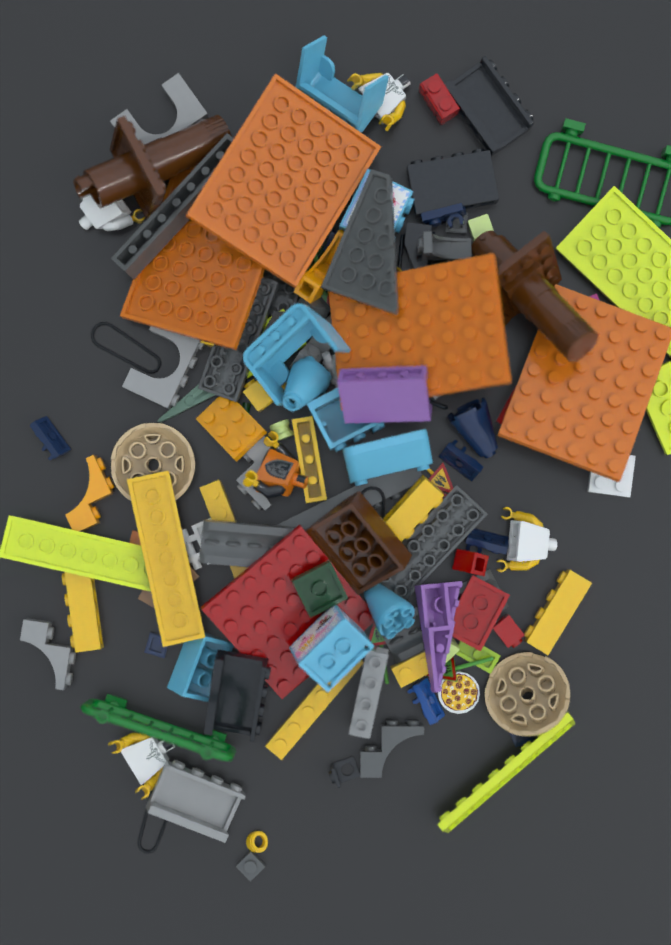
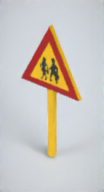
M444 462L435 472L431 469L426 470L431 474L428 479L440 490L449 493L453 489Z

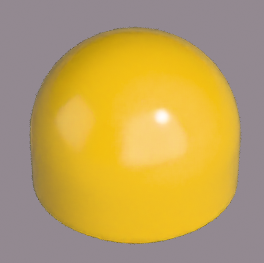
M254 831L247 836L246 846L251 852H263L268 846V838L264 832ZM257 836H260L263 840L260 847H256L254 842Z

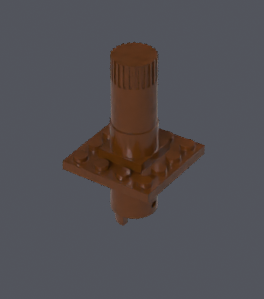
M124 115L117 118L109 149L114 158L84 170L82 176L78 175L73 180L79 199L91 195L93 201L100 209L133 195L147 220L162 203L166 191L163 181L197 166L227 133L232 137L231 132L224 119L219 115H215L166 137L143 144L141 139L138 140L135 135L136 130L131 121L128 122Z
M486 231L475 239L471 246V253L474 257L491 253L496 255L504 326L514 316L522 313L570 362L583 358L593 349L596 341H598V333L554 287L555 284H559L562 277L551 238L545 231L519 251L505 236L497 235L494 231Z

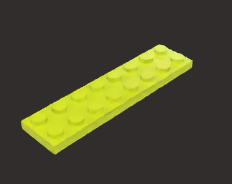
M9 515L0 549L1 558L151 592L140 545Z
M567 712L553 729L537 735L538 738L534 742L528 741L520 748L522 752L519 755L509 757L504 762L506 766L501 770H494L488 776L489 780L485 784L479 783L472 789L473 794L469 798L463 797L455 804L457 806L455 810L445 812L439 818L441 822L437 824L440 829L446 833L452 831L576 723L571 715Z

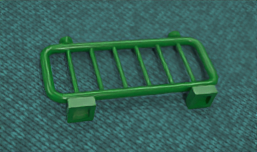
M565 118L561 127V131L565 133L554 132L545 138L534 174V183L539 191L548 194L549 200L559 202L560 198H565L595 206L601 200L599 197L612 154L627 158L619 187L621 193L623 192L631 160L647 164L636 204L638 209H640L651 165L668 169L656 214L643 210L640 211L658 228H661V224L671 225V217L660 215L671 175L670 145H666L662 150L661 157L666 158L664 160L580 138L577 135H582L586 123ZM559 140L567 144L555 187L544 184L542 177L551 144ZM571 144L587 148L575 192L559 188ZM591 149L607 153L595 198L579 194Z
M110 693L107 694L105 701L91 698L81 705V711L95 717L99 723L110 722L201 753L204 759L215 758L222 761H232L236 754L235 747L225 743L227 733L214 729L212 735H202L126 709L128 699Z

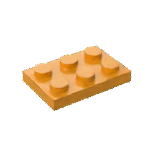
M220 396L196 418L236 462L267 433L238 402Z

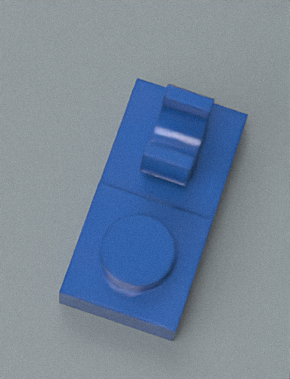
M428 678L420 680L407 691L408 694L416 693L417 698L412 702L413 704L421 703L423 715L430 725L437 723L445 716L435 693L431 692Z

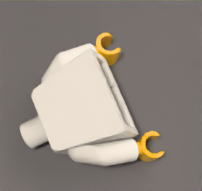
M91 195L83 198V201L80 203V208L85 215L79 220V223L85 230H88L92 225L96 229H104L106 231L121 230L133 225L134 221L140 224L145 220V217L138 219L135 216L142 212L141 209H136L133 215L130 216L131 211L123 200L101 209L95 204Z

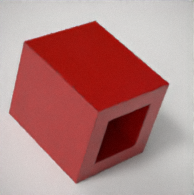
M457 549L452 569L485 576L489 556Z
M508 614L499 619L493 627V631L507 648L510 646L515 648L523 641L521 638L525 636Z

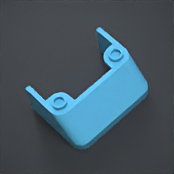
M324 35L302 47L296 88L362 133L383 104L389 76L384 75L366 86L363 96L334 77V63L324 55L327 37Z
M297 303L291 306L243 354L244 363L277 406H284V389L282 386L287 382L289 370L284 362L310 337L313 336L319 343H329L335 352L349 353L351 351L335 328L305 304Z
M427 429L342 449L350 484L355 482V486L368 484L367 479L411 468H417V471L430 469L429 465L433 464Z

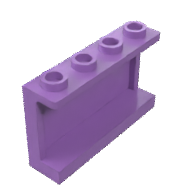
M427 366L340 369L337 384L345 423L431 421L432 404L429 402Z

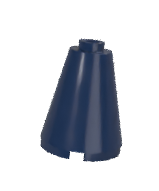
M482 398L481 402L479 399L470 401L458 407V413L455 415L451 412L447 416L449 422L479 457L489 458L496 454L495 450L498 448L485 398Z

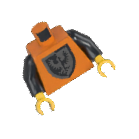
M270 431L268 436L272 440L265 437L264 444L274 448L269 449L257 474L252 470L245 474L244 486L250 487L253 485L256 492L261 493L267 498L289 496L294 486L305 489L308 484V476L300 474L298 460L282 443L277 442L278 434Z

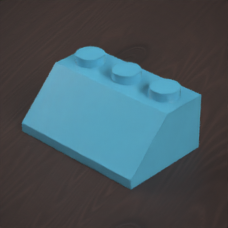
M205 633V638L184 642L167 688L183 697L208 702L217 651L219 649L232 652L234 645L229 641Z

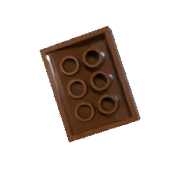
M360 491L343 500L305 530L357 595L404 570L412 557L411 553Z

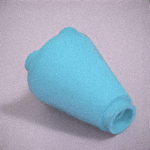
M311 356L296 361L291 367L283 395L284 407L289 411H296L325 393L332 379L331 373Z
M381 583L364 592V598L376 628L387 639H392L404 628H410L414 624L415 609L413 606Z

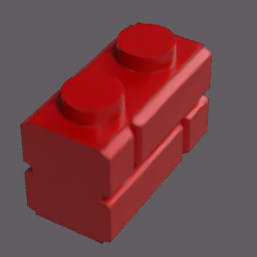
M438 73L419 85L418 91L432 113L436 115L440 125L458 115L460 108Z

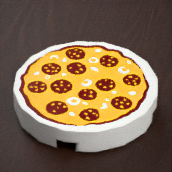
M456 671L457 682L442 679V692H438V698L442 706L449 712L456 714L467 713L475 707L479 700V685L468 673Z

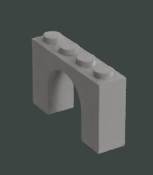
M177 73L162 84L164 92L177 109V119L170 130L162 134L147 133L137 124L128 109L110 120L115 128L117 118L125 115L128 122L131 121L133 123L137 139H141L143 144H146L209 117L183 78Z
M150 326L149 330L152 333L173 342L178 347L180 353L179 365L173 374L165 378H152L130 368L122 387L167 409H171L172 406H176L180 397L178 392L181 387H185L189 378L186 375L190 368H194L198 359L195 356L199 349H203L204 343H201V340Z

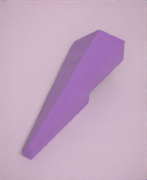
M462 581L414 586L431 692H442L441 683L443 674L446 671L445 663L447 654L450 651L455 625L454 617L456 607L459 605L458 596L460 588H462Z

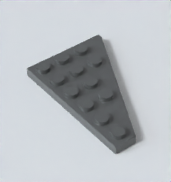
M371 169L321 288L397 315L399 311L392 177Z

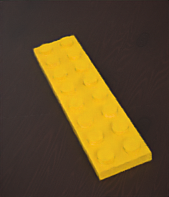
M169 470L127 479L163 647L205 638Z

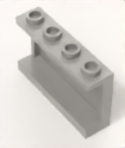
M374 646L366 654L349 735L367 739L371 736L388 659V648Z
M166 760L146 804V810L149 814L226 843L229 836L227 832L241 799H245L246 794L242 790L243 787L238 784L231 783L229 785L224 783V780L218 776L212 775V777L204 775V772L198 768L193 767L191 770L186 768L185 764L180 761L173 760L171 762Z

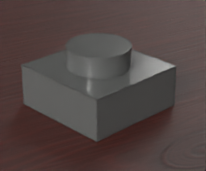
M250 851L236 864V867L251 882L266 865L254 852Z

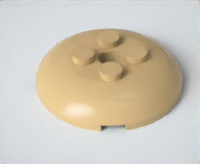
M144 423L131 428L118 440L111 455L113 481L123 496L130 501L131 497L127 479L169 470L176 501L187 491L194 477L195 457L192 447L179 431L165 424ZM153 459L159 462V467L155 471H151L148 466L149 462Z
M531 652L517 653L505 658L494 667L485 688V702L491 717L501 728L519 736H536L553 729L563 719L570 703V686L564 671L552 659ZM532 692L533 697L531 700L524 699V693Z

